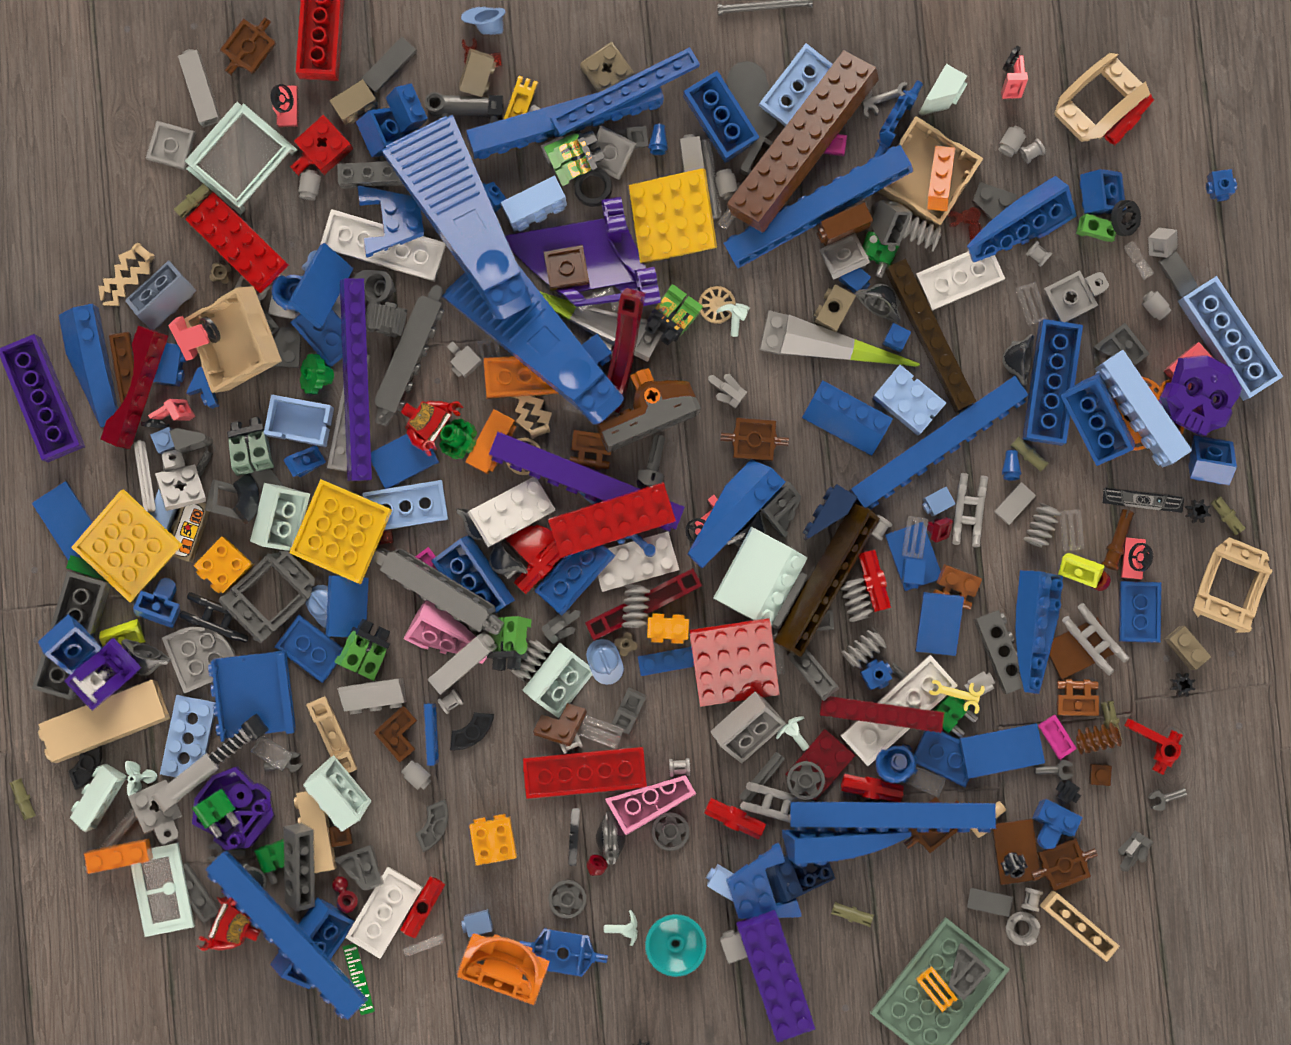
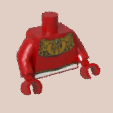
M422 401L417 409L406 403L400 413L410 419L405 428L407 429L406 433L411 444L425 451L427 456H431L432 454L429 449L434 448L437 450L434 442L441 433L442 428L451 418V412L455 416H460V412L456 409L459 407L463 408L461 403L458 401L452 403Z
M217 896L222 906L208 935L210 939L208 940L200 936L198 939L205 941L203 946L197 945V948L202 951H206L208 948L213 950L236 948L238 945L243 944L245 938L257 941L261 930L251 926L252 923L249 920L251 917L246 912L242 913L236 907V902L232 897L228 898L225 896L219 898Z

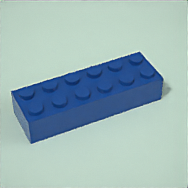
M1047 319L1039 322L1022 440L1059 446L1066 444L1070 413L1060 395L1075 386L1083 325Z

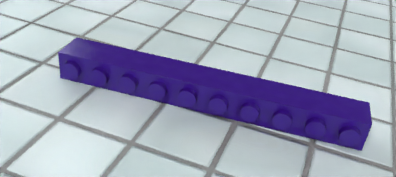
M344 278L340 280L347 481L372 480L364 278Z
M497 432L489 452V456H492L491 460L496 463L502 464L503 461L511 464L510 468L521 472L524 469L529 471L528 475L536 479L544 477L548 479L547 483L556 487L559 484L567 487L566 491L577 494L578 491L586 494L584 498L594 502L597 499L605 501L640 490L637 487L500 432ZM671 501L676 521L659 526V528L669 532L671 529L675 530L685 508Z

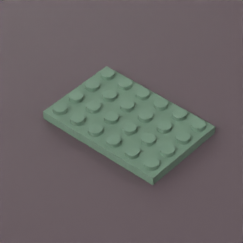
M945 917L871 1010L870 1014L909 1045H951L1010 969ZM962 943L991 971L965 1000H962L950 988L958 1000L954 1001L951 1006L942 1012L916 978L932 966L948 986L958 947ZM932 973L928 974L949 1000L951 996ZM922 979V981L930 989V991L934 994L938 1001L941 1004H944V1000L931 986L927 979Z

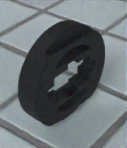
M1121 200L1113 207L1111 223L1118 235L1130 236L1140 226L1141 213L1134 201ZM1127 212L1133 213L1128 223H1121V220H1123L1122 216L1126 215Z

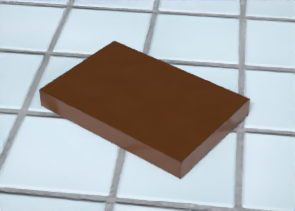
M1096 617V620H1097V621L1100 623V625L1102 626V624H1101L1099 618ZM1085 622L1077 627L1082 632L1090 624ZM1069 631L1053 638L1049 657L1061 680L1095 664L1093 658ZM1096 631L1087 638L1094 648L1103 641ZM1109 647L1100 653L1104 659L1114 654Z
M1033 819L996 823V829H992L1000 884L1034 881L1032 877L1035 876H1031V873L1040 870ZM1014 852L1018 856L1023 855L1028 868L1025 869L1024 875L1019 878H1012L1010 875L1006 876L1002 869L1001 863L1004 862V857L1009 853Z

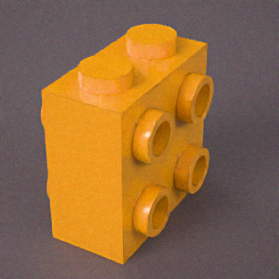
M223 536L194 565L198 569L196 573L203 580L207 578L212 583L210 585L212 589L218 594L220 592L226 594L254 566L242 552Z
M652 614V617H648L647 638H651V642L663 643V639H671V643L684 644V640H688L689 619H685V615H672V618H664L665 614Z
M505 814L493 816V820L486 821L485 817L473 819L474 823H471L469 827L476 865L517 858L511 816L506 817Z

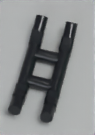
M192 592L188 593V600L203 605L206 609L202 618L182 611L180 613L181 619L244 643L247 642L248 635L228 628L233 616L227 610L224 611L220 603ZM213 610L225 614L221 625L209 621Z

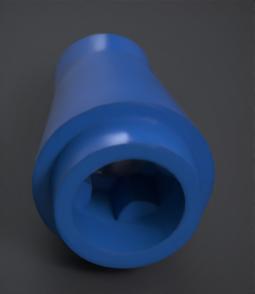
M655 124L653 126L648 146L650 153L653 155H664L668 149L665 126L662 124Z
M1016 450L1006 451L1001 473L1004 480L1015 481L1020 479L1022 473L1018 451Z

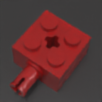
M322 115L294 140L297 147L303 152V155L290 165V168L299 176L300 173L312 164L325 175L349 154L353 148L334 125ZM326 143L327 146L323 147L321 146V144Z

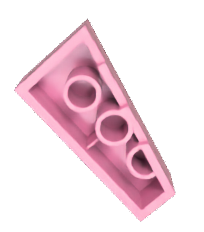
M682 776L605 800L625 835H628L696 795V792L687 776Z

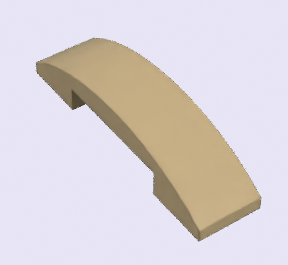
M326 696L307 703V708L319 729L330 756L334 755L348 773L357 770L348 742Z

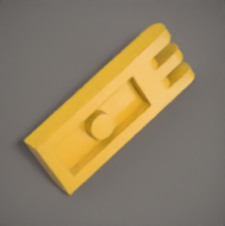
M518 77L504 119L528 113L538 85L537 81H534L530 88L531 79L526 78L524 85H521L523 77Z

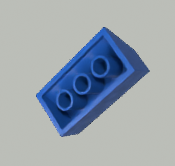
M718 70L684 90V100L724 163L744 152L760 138Z
M1100 373L1079 382L1060 395L1096 466L1134 450L1135 442Z
M823 380L802 416L804 420L871 456L893 420L890 416Z
M469 535L460 538L431 560L439 572L493 604L496 609L494 615L515 601L498 574L491 568L489 561L476 542Z
M317 897L315 907L309 908L298 925L331 959L346 938L355 920L332 904ZM278 953L270 964L282 978L310 989L311 986L306 981L307 977L302 972L299 973L293 968V962L288 957L284 958Z

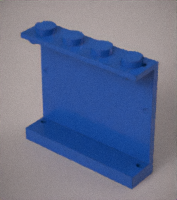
M286 650L216 658L211 661V665H208V672L210 677L213 676L211 694L216 699L213 710L214 716H218L219 724H216L217 736H220L221 742L225 741L226 738L234 737V734L237 735L239 730H241V725L255 714H258L269 728L266 733L286 731V734H291L296 731Z

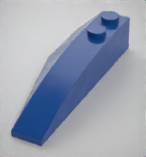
M1054 176L1004 209L967 245L971 261L975 263L996 255L997 251L1003 249L1007 251L1012 249L1013 245L1019 243L1023 245L1028 243L1029 239L1044 237L1076 217L1077 214L1069 186Z
M94 304L73 307L59 314L66 355L100 427H104L106 420L118 410L99 308Z
M750 460L723 488L719 499L716 501L687 555L699 567L703 568L786 481L771 467Z
M807 828V831L782 830L788 859L796 866H807V863L825 865L830 861L850 859L873 853L910 837L911 832H897L896 828H888V832H874L870 828H868V831L857 832L850 829L834 832L829 831L828 828L827 831H815V828Z

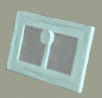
M174 843L151 848L153 859L148 862L131 865L144 936L147 937L195 927L179 844Z

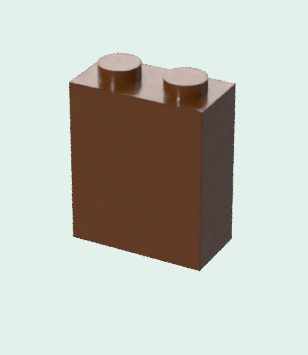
M864 202L821 221L816 235L821 244L824 243L826 247L854 233L857 234L869 229L873 219Z

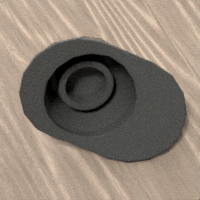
M362 270L354 277L364 278L365 301L367 302L370 300L377 302L387 301L393 293L397 292L387 272Z

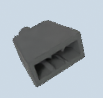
M880 200L872 207L875 213L872 218L871 227L882 245L899 246L912 212L898 202Z

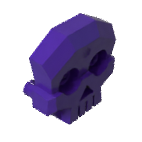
M1206 355L1178 358L1172 381L1166 384L1158 401L1172 422L1198 435L1206 436L1212 430L1226 427L1232 415L1231 408L1239 398L1242 387L1231 367ZM1189 383L1192 385L1190 390L1188 389ZM1214 396L1217 398L1215 402H1213Z
M237 766L213 775L194 799L195 807L215 792L223 789L235 807V810L232 812L239 821V824L233 826L227 816H225L226 822L224 824L220 820L217 821L215 824L222 833L218 838L215 837L209 827L204 828L193 811L192 824L212 834L214 841L225 850L251 847L276 816L272 807V791L261 783L255 784ZM239 792L244 793V799L238 797ZM244 815H253L246 824Z

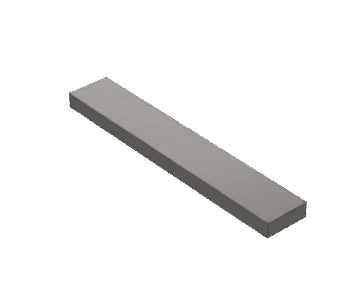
M367 354V368H368V366H369V361H370V355ZM343 385L327 468L347 472Z

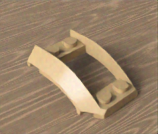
M1109 53L1081 75L1059 98L1054 115L1081 142L1090 141V139L1095 138L1100 140L1113 125L1136 107L1140 101L1150 95L1146 81L1144 83L1140 82L1117 59L1118 54ZM1101 73L1125 98L1095 125L1071 99Z
M1230 537L1216 547L1203 575L1193 610L1197 617L1203 615L1236 629L1235 633L1250 632L1260 598L1272 573V569H1270L1268 564L1269 557L1267 552ZM1222 558L1257 571L1242 608L1209 595Z

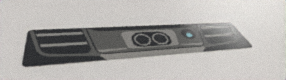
M1104 488L1102 502L1104 504L1182 513L1184 497Z

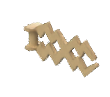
M140 243L134 244L131 250L118 255L121 264L114 265L115 278L103 279L105 286H99L100 300H104L105 291L111 293L110 284H117L118 289L112 290L113 301L103 302V305L120 306L119 296L126 297L125 285H139L138 274L150 275V263L155 257L144 249ZM137 252L145 259V262L138 261L140 267H130L131 278H123L121 270L129 271L127 259H136L135 253Z
M531 396L513 397L519 399L515 412L521 414L516 422L529 432L531 439L545 433H550L548 424L552 413L540 410L544 402L543 399ZM525 403L535 405L531 415L540 417L537 422L543 423V426L531 430L534 423L525 421L530 411L523 408Z

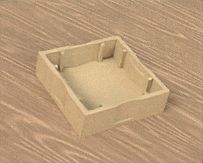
M916 116L898 146L901 145L912 164L914 172L877 192L892 201L898 202L910 210L912 214L922 220H926L928 224L933 223L934 228L941 226L983 158L960 143L948 139L939 130ZM935 146L955 147L947 211L927 209Z
M254 286L235 288L218 298L212 305L202 308L184 319L187 328L200 325L199 321L201 318L208 317L219 330L221 337L219 342H210L196 347L212 393L229 391L282 361Z

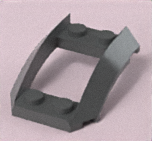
M287 550L274 554L268 553L230 591L220 597L219 601L223 610H227L253 636L252 640L262 643L309 599L315 578ZM273 566L299 594L271 621H268L243 594Z

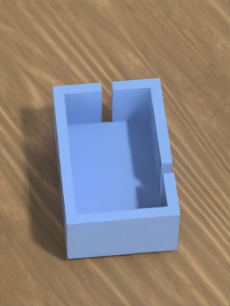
M553 176L502 201L501 205L513 231L518 230L520 232L529 227L528 224L534 221L539 223L547 218L546 215L549 213L557 214L563 211L567 203L556 177Z
M899 365L872 398L918 436L946 402L920 380L916 379L913 381L914 375Z
M271 395L264 434L268 437L327 447L330 429L326 426H331L334 408L331 405Z

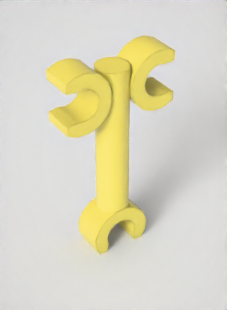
M932 680V683L938 685V690H929L931 695L941 693L967 700L963 706L964 711H967L968 706L973 704L975 706L974 713L977 714L979 712L978 702L980 695L984 693V686L981 685L979 692H974V683H970V693L943 686L938 680Z

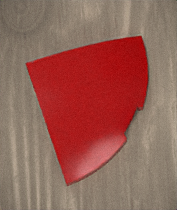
M535 525L527 526L505 539L530 563L554 540L552 531L546 527Z

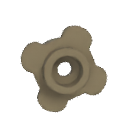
M215 262L212 265L210 280L227 284L229 282V272L232 270L231 267Z
M628 632L620 639L617 638L614 641V645L619 648L622 656H627L628 652L636 650L638 644L632 640L631 633Z

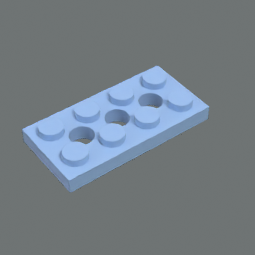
M806 43L758 106L786 126L833 64ZM811 67L814 70V75H806L804 68ZM793 83H801L803 89L796 91L793 88ZM788 97L791 100V105H783L781 98Z
M442 480L363 493V497L380 505L389 504L391 506L392 513L384 530L449 520ZM425 497L431 501V505L427 509H423L420 506L421 499ZM403 501L411 503V509L408 512H403L400 509V504Z
M176 695L160 770L161 775L177 777L207 753L214 721L213 705L216 702ZM192 712L198 716V721L195 724H191L188 721V715ZM187 732L194 736L191 744L184 742L183 738ZM183 752H186L190 757L187 764L180 762L179 756Z

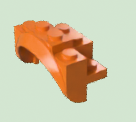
M473 933L457 977L534 1005L550 961L537 957L532 952L533 948L513 939L495 934L494 937L486 938ZM485 960L483 965L477 963L478 961ZM523 974L526 976L528 981L522 979Z

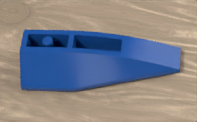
M1020 570L1016 605V646L1024 692L1040 693L1061 608L1063 576L1041 571Z

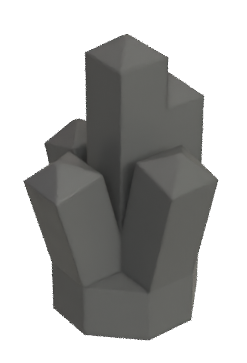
M568 609L562 616L560 614L541 628L546 637L554 644L559 639L575 633L573 626L565 627L580 617L581 612L575 610L570 613Z
M1134 831L1131 837L1118 849L1119 855L1126 856L1120 865L1121 870L1128 872L1137 860L1141 863L1146 862L1153 841Z

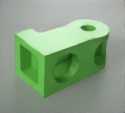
M1085 214L1079 219L1077 235H1086L1108 242L1115 240L1116 232L1110 221L1089 214Z

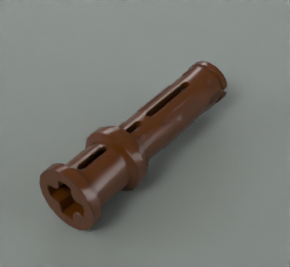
M1126 509L1121 510L1112 542L1106 547L1107 554L1105 560L1101 562V565H1104L1105 568L1115 571L1119 569L1118 562L1120 556L1124 554L1122 547L1134 512L1129 511L1127 518H1125Z

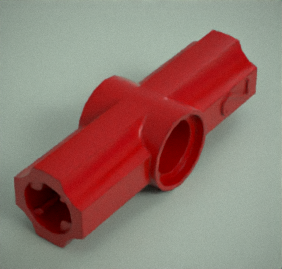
M1150 94L1147 98L1145 97L1136 107L1123 116L1103 135L1108 143L1116 145L1125 136L1127 131H1130L1141 119V115L1154 101L1152 95Z
M555 539L527 565L528 572L526 574L521 573L513 582L525 594L540 579H544L554 568L555 563L560 560L561 557Z
M871 550L860 553L859 560L864 574L862 575L864 578L863 582L864 586L867 587L866 591L869 592L874 612L891 608L886 590L885 575L883 570L880 569L876 551Z
M844 774L841 782V791L860 794L862 797L876 800L880 798L901 802L904 786L884 782L878 778L867 776L864 778Z
M713 798L710 799L704 811V814L723 822V825L738 832L742 831L758 840L766 826V823L747 815L746 812L734 806L730 807Z
M432 876L429 877L400 929L404 934L416 939L446 885L441 880ZM418 903H426L428 911L421 912L418 909Z

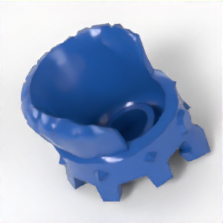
M290 274L285 277L280 275L273 281L272 297L285 311L288 309L299 313L288 302L303 276Z
M894 745L887 750L882 749L877 754L875 764L877 773L882 779L890 783H906L913 774L917 773L916 760L918 758L911 752L912 748L910 745Z

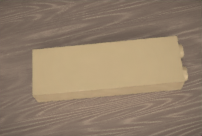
M150 680L111 695L93 711L86 705L38 724L40 728L38 734L45 743L47 759L51 760V762L59 763L83 752L95 749L98 746L108 744L169 720L170 716L158 681Z

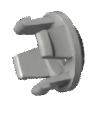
M1016 912L1007 920L1006 934L1013 943L1030 946L1037 942L1036 938L1041 927L1038 920L1032 914ZM1018 921L1028 923L1029 931L1025 935H1018L1015 932L1014 927Z

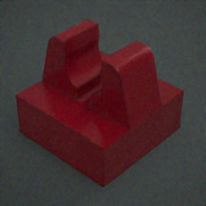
M946 517L941 520L936 518L934 523L929 521L926 530L931 533L930 539L937 543L949 538L953 520Z

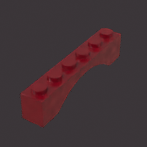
M626 288L620 295L616 338L607 378L624 397L623 402L613 411L617 413L625 406L646 295L645 292Z
M137 327L132 342L134 368L130 388L121 406L106 420L100 440L116 447L131 450L168 335L146 327Z
M692 568L651 589L650 593L644 594L650 600L643 602L644 605L649 606L643 612L649 614L702 587L695 570ZM623 603L585 622L594 641L623 627L622 623L627 621L623 620L622 616L628 614L623 611V608L628 605Z
M829 696L824 701L822 700L820 711L821 716L942 733L944 712Z

